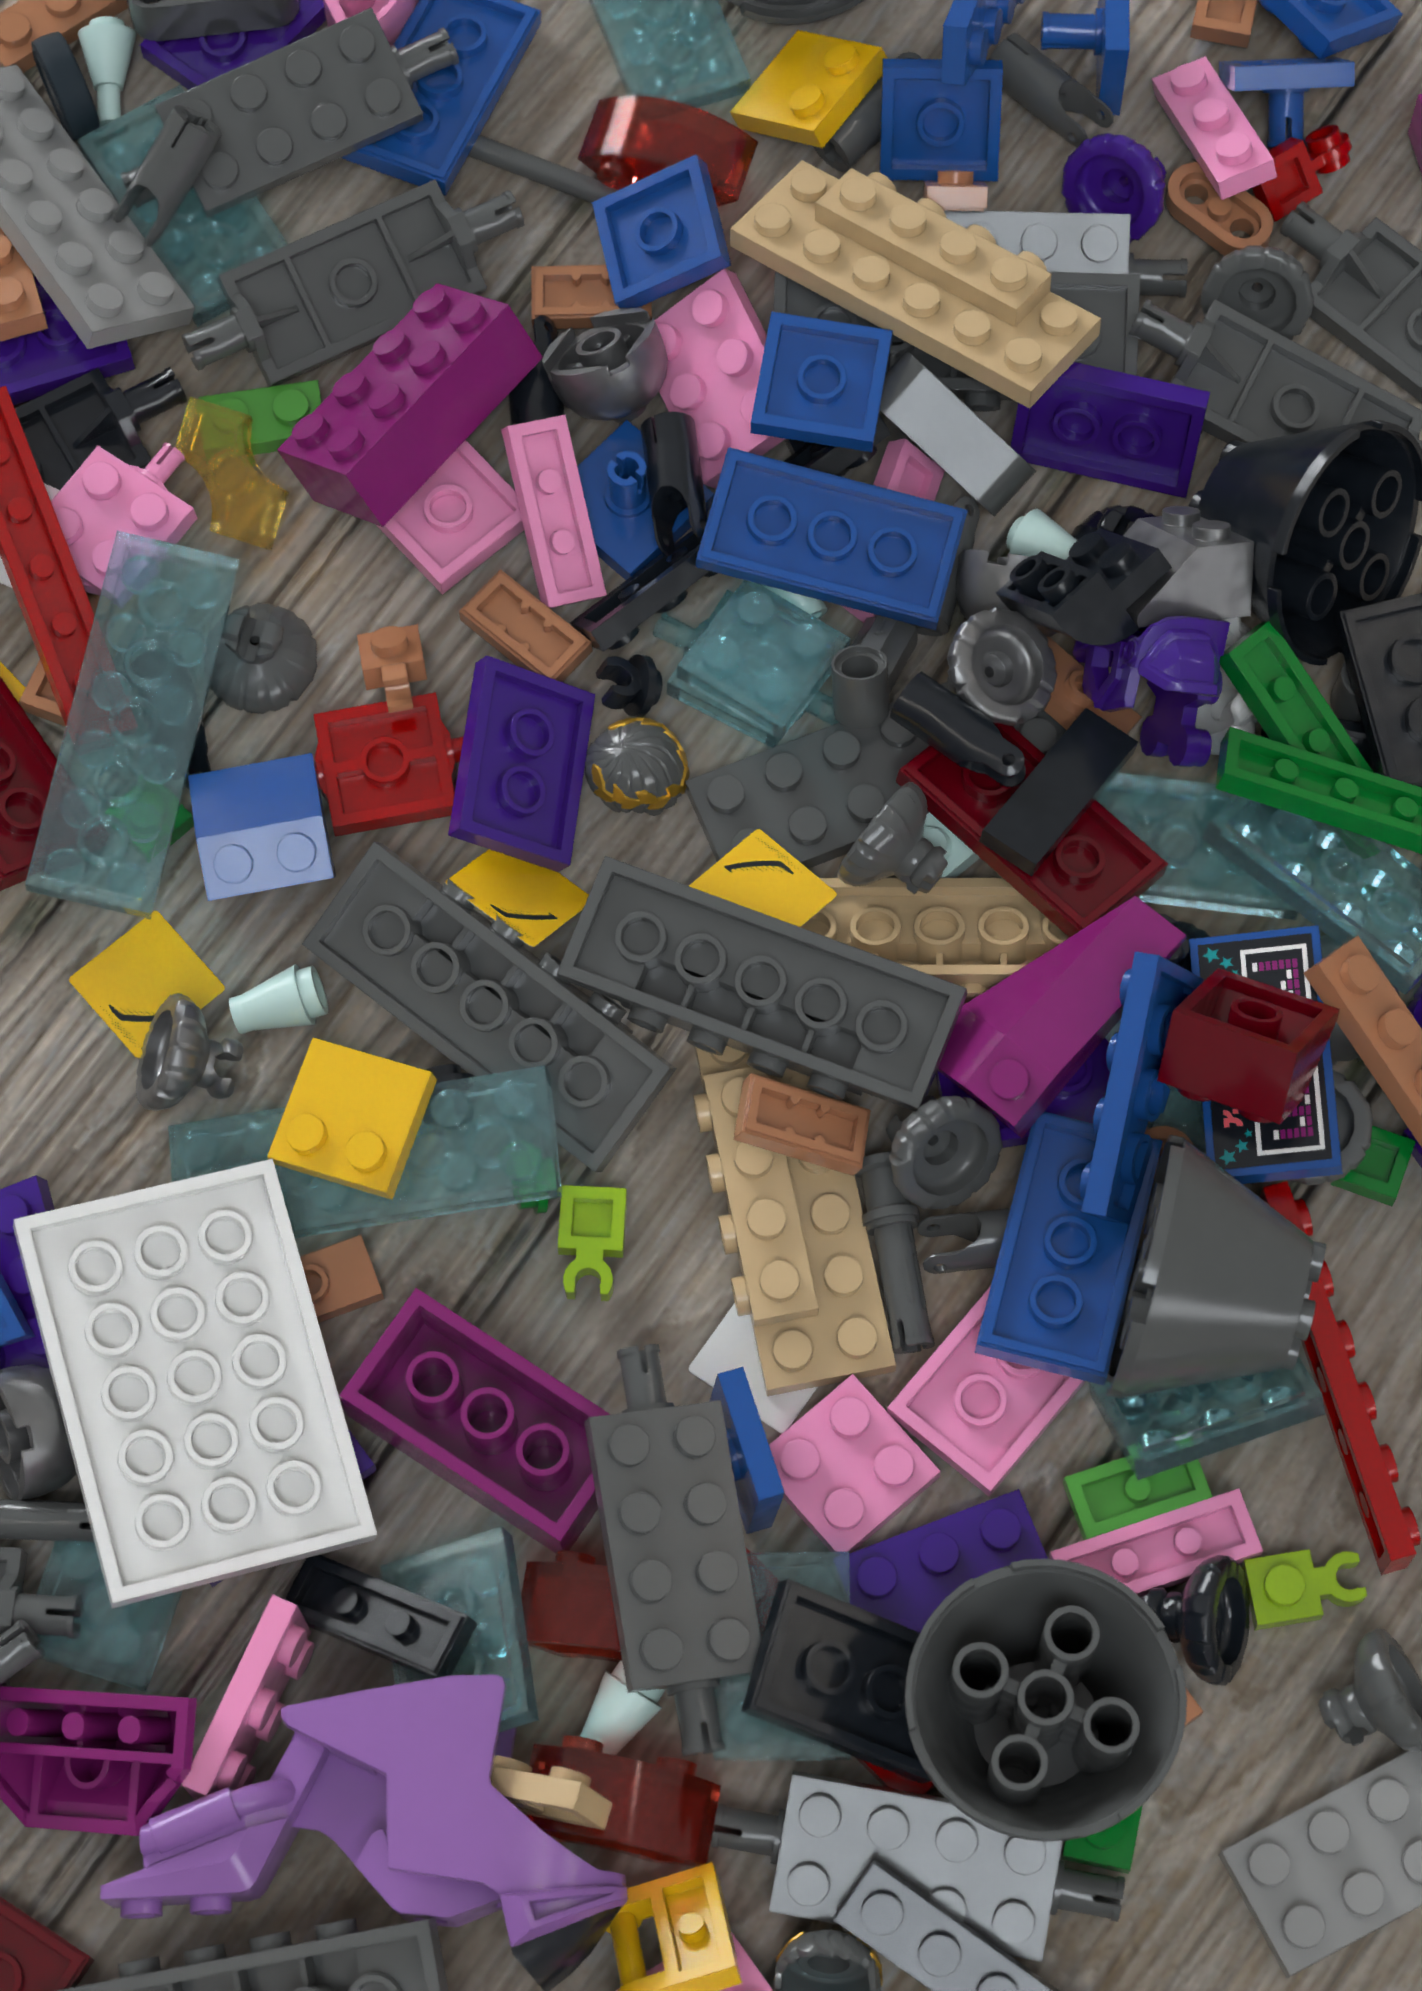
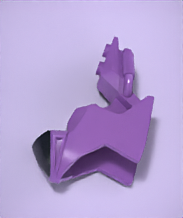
M453 1675L367 1689L281 1708V1718L287 1728L294 1731V1736L271 1779L236 1790L227 1787L150 1818L149 1824L140 1828L139 1843L140 1851L143 1855V1869L100 1886V1900L113 1908H121V1918L126 1919L162 1917L163 1906L190 1904V1914L192 1915L232 1913V1902L253 1901L261 1898L267 1891L300 1829L320 1831L335 1841L392 1909L407 1922L435 1917L437 1926L460 1927L503 1909L512 1954L544 1991H550L571 1975L591 1954L621 1908L628 1902V1888L626 1887V1875L598 1870L542 1831L493 1787L491 1775L495 1755L509 1758L513 1756L520 1713L518 1703L514 1699H505L507 1687L503 1677L499 1675Z

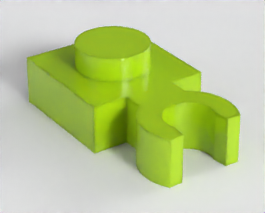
M562 1185L558 1254L576 1256V1259L567 1266L563 1276L567 1299L575 1300L577 1293L576 1284L580 1278L586 1275L595 1276L600 1280L601 1301H609L614 1290L613 1276L610 1267L604 1262L605 1257L624 1258L627 1188Z
M1310 1549L1245 1559L1241 1564V1568L1244 1571V1577L1247 1582L1254 1630L1321 1620L1324 1615L1321 1600L1328 1599L1333 1604L1341 1607H1352L1364 1601L1367 1596L1366 1587L1352 1590L1345 1589L1338 1583L1336 1578L1337 1571L1354 1568L1360 1562L1359 1554L1351 1551L1340 1552L1332 1556L1325 1566L1317 1568L1313 1566Z

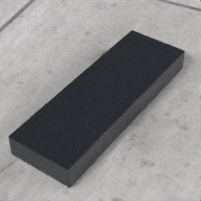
M1085 708L983 829L979 842L1032 877L1134 754L1138 741L1088 708Z
M322 1555L306 1558L285 1597V1600L298 1606L310 1628L432 1679L452 1675L478 1623L464 1613Z

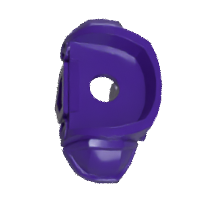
M1188 616L1166 617L1149 625V627H1140L1139 630L1128 638L1113 644L1090 645L1076 640L1073 648L1074 658L1078 662L1085 663L1082 682L1083 692L1093 702L1094 708H1099L1102 711L1114 712L1134 708L1140 676L1142 675L1147 679L1148 686L1156 696L1153 715L1145 719L1141 728L1140 746L1142 752L1146 756L1152 757L1168 756L1173 766L1203 767L1209 760L1212 740L1208 730L1195 727L1197 711L1199 707L1205 704H1215L1220 697L1223 680L1219 660L1220 656L1224 654L1230 622L1221 619L1215 620Z

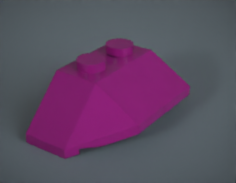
M0 1686V1799L25 1827L140 1836V1828L149 1824L150 1818L161 1814L192 1769L197 1698Z

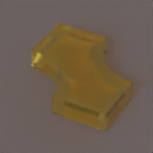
M190 397L175 448L183 454L185 461L200 474L207 486L212 504V519L209 531L272 550L289 492L272 483L262 473L255 461L250 442L252 416Z

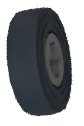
M59 31L49 33L31 42L34 60L47 94L63 128L73 141L80 140L99 131V118L91 94L78 63Z

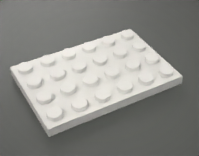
M273 1159L14 1219L13 1229L112 1609L375 1540L377 1531Z

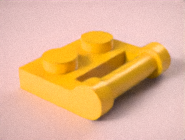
M713 1862L628 1888V1902L621 1908L606 1932L611 1934L621 1984L618 1991H719L742 1984L721 1884ZM654 1916L665 1970L647 1976L638 1928L643 1919Z

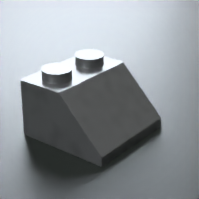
M1170 506L1163 508L1162 516L1138 518L1123 535L1124 537L1159 548L1172 567L1126 609L1139 628L1149 627V625L1166 617L1175 616L1215 620L1250 616L1254 541L1231 531L1229 523L1207 520L1201 517L1200 510L1194 507Z

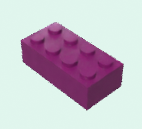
M436 283L431 289L418 296L413 304V308L392 330L384 333L376 340L373 350L352 372L345 374L335 383L332 393L312 414L305 416L297 422L292 430V434L277 451L313 501L384 527L537 365L543 356L508 304Z
M415 1288L340 1393L339 1397L346 1415L564 1559L598 1510L584 1422L589 1417L611 1414Z

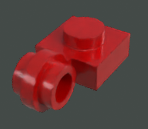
M1327 125L1312 131L1305 138L1307 147L1303 140L1290 137L1268 151L1274 159L1277 177L1252 187L1256 199L1269 209L1274 222L1285 217L1292 210H1296V207L1301 202L1307 203L1323 193L1315 171L1319 174L1331 173L1343 168L1350 162L1351 141L1348 134L1340 132L1337 125Z

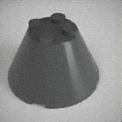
M1170 1134L1164 1146L1152 1184L1146 1209L1147 1219L1144 1229L1147 1239H1144L1142 1248L1137 1249L1108 1370L1107 1382L1112 1384L1110 1388H1107L1106 1395L1119 1399L1275 1371L1282 1368L1293 1371L1298 1358L1301 1340H1307L1315 1312L1316 1301L1309 1300L1312 1282L1317 1283L1325 1258L1326 1244L1313 1241L1312 1238L1185 1138Z
M1027 1559L1011 1562L1009 1566L990 1571L975 1579H969L948 1595L934 1610L915 1643L909 1661L905 1685L906 1720L911 1741L923 1769L944 1797L962 1813L993 1831L1011 1837L1044 1842L1067 1841L1083 1838L1118 1824L1141 1807L1160 1786L1174 1762L1184 1733L1187 1710L1185 1677L1182 1665L1180 1666L1174 1648L1164 1631L1165 1626L1147 1603L1129 1587L1097 1569L1075 1562L1056 1559Z

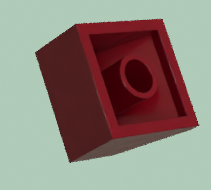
M1217 968L1173 1010L1157 1081L1177 1088V1091L1182 1096L1191 1100H1212L1238 1109L1239 1114L1248 1120L1258 1123L1275 1122L1281 1124L1302 1102L1337 1022L1340 1009Z

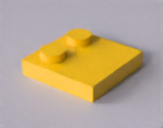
M797 30L730 113L739 129L823 148L881 78L883 58H888L882 47Z
M313 1037L267 1158L273 1159L274 1165L393 1200L437 1079L430 1071Z

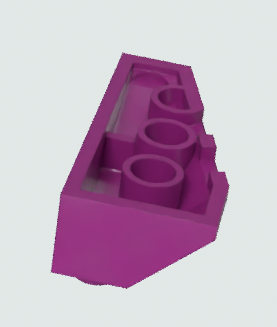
M1134 896L964 1004L937 1071L977 1103L990 1110L998 1120L1019 1137L1023 1138L1121 1019L1123 1006L1120 1002V985L1125 972L1132 968L1134 953L1141 952L1160 955L1169 960L1187 936L1137 896Z

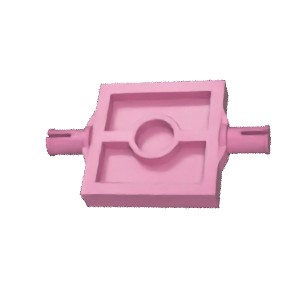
M165 442L144 469L128 465L100 446H97L51 501L85 591L99 595L120 610H123L198 519L192 506L170 493L164 486V483L177 467L185 461L183 454L177 448H172L171 444Z

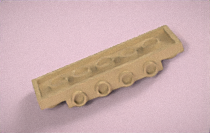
M801 160L730 228V247L882 329L893 330L894 336L1029 409L1100 334V317L1050 291L1052 274L1047 271L1044 262L1037 255L1029 251H1022L1018 255L1013 254L998 246L993 235L983 226L973 224L966 229L946 218L945 212L935 201L922 198L915 202L897 192L893 182L879 172H872L866 176L851 168L844 176L837 179Z
M820 878L837 893V896L801 927L962 986L967 989L964 1004L1069 938L1003 878H940L929 893L918 891L916 894L907 890V884L898 878H883L875 883L857 887L846 884L839 878Z
M726 1046L722 1056L695 1047L704 1093L693 1095L700 1133L712 1131L716 1153L706 1155L712 1193L725 1192L729 1214L718 1216L725 1255L737 1253L742 1276L731 1278L738 1317L750 1314L767 1396L840 1383L852 1374L857 1379L895 1372L896 1362L866 1226L863 1227L862 1223L863 1212L855 1175L845 1174L733 1140L742 1084L751 1073L817 1093L807 1087L810 1077L786 1068L783 1078L767 1075L746 1064L750 1054Z

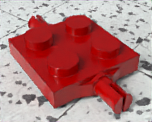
M436 692L412 696L414 709L389 713L387 701L313 714L318 739L314 757L315 768L321 794L329 804L335 837L451 816L455 794L453 781L456 773V763L460 762L464 736L451 738L450 732L441 721Z

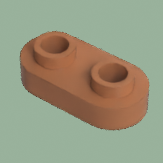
M1197 162L1184 164L1172 173L1166 192V206L1169 213L1219 253L1225 256L1236 249L1241 250L1246 246L1261 245L1265 248L1269 245L1273 230L1272 214L1262 202L1246 190L1221 200ZM1196 196L1201 198L1204 203L1198 205L1191 204L1186 198ZM1244 231L1250 237L1239 238L1232 235V232Z

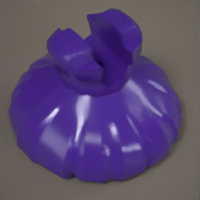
M1099 134L1092 137V139L1084 140L1068 156L1063 168L1061 194L1066 199L1065 205L1068 213L1131 214V243L1134 240L1139 241L1159 221L1164 210L1163 202L1166 186L1164 180L1167 172L1159 158L1156 156L1154 159L1151 151L1142 144H1137L1134 139L1125 135Z

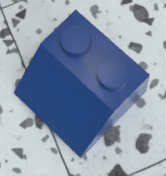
M313 753L188 775L196 842L208 901L336 877Z

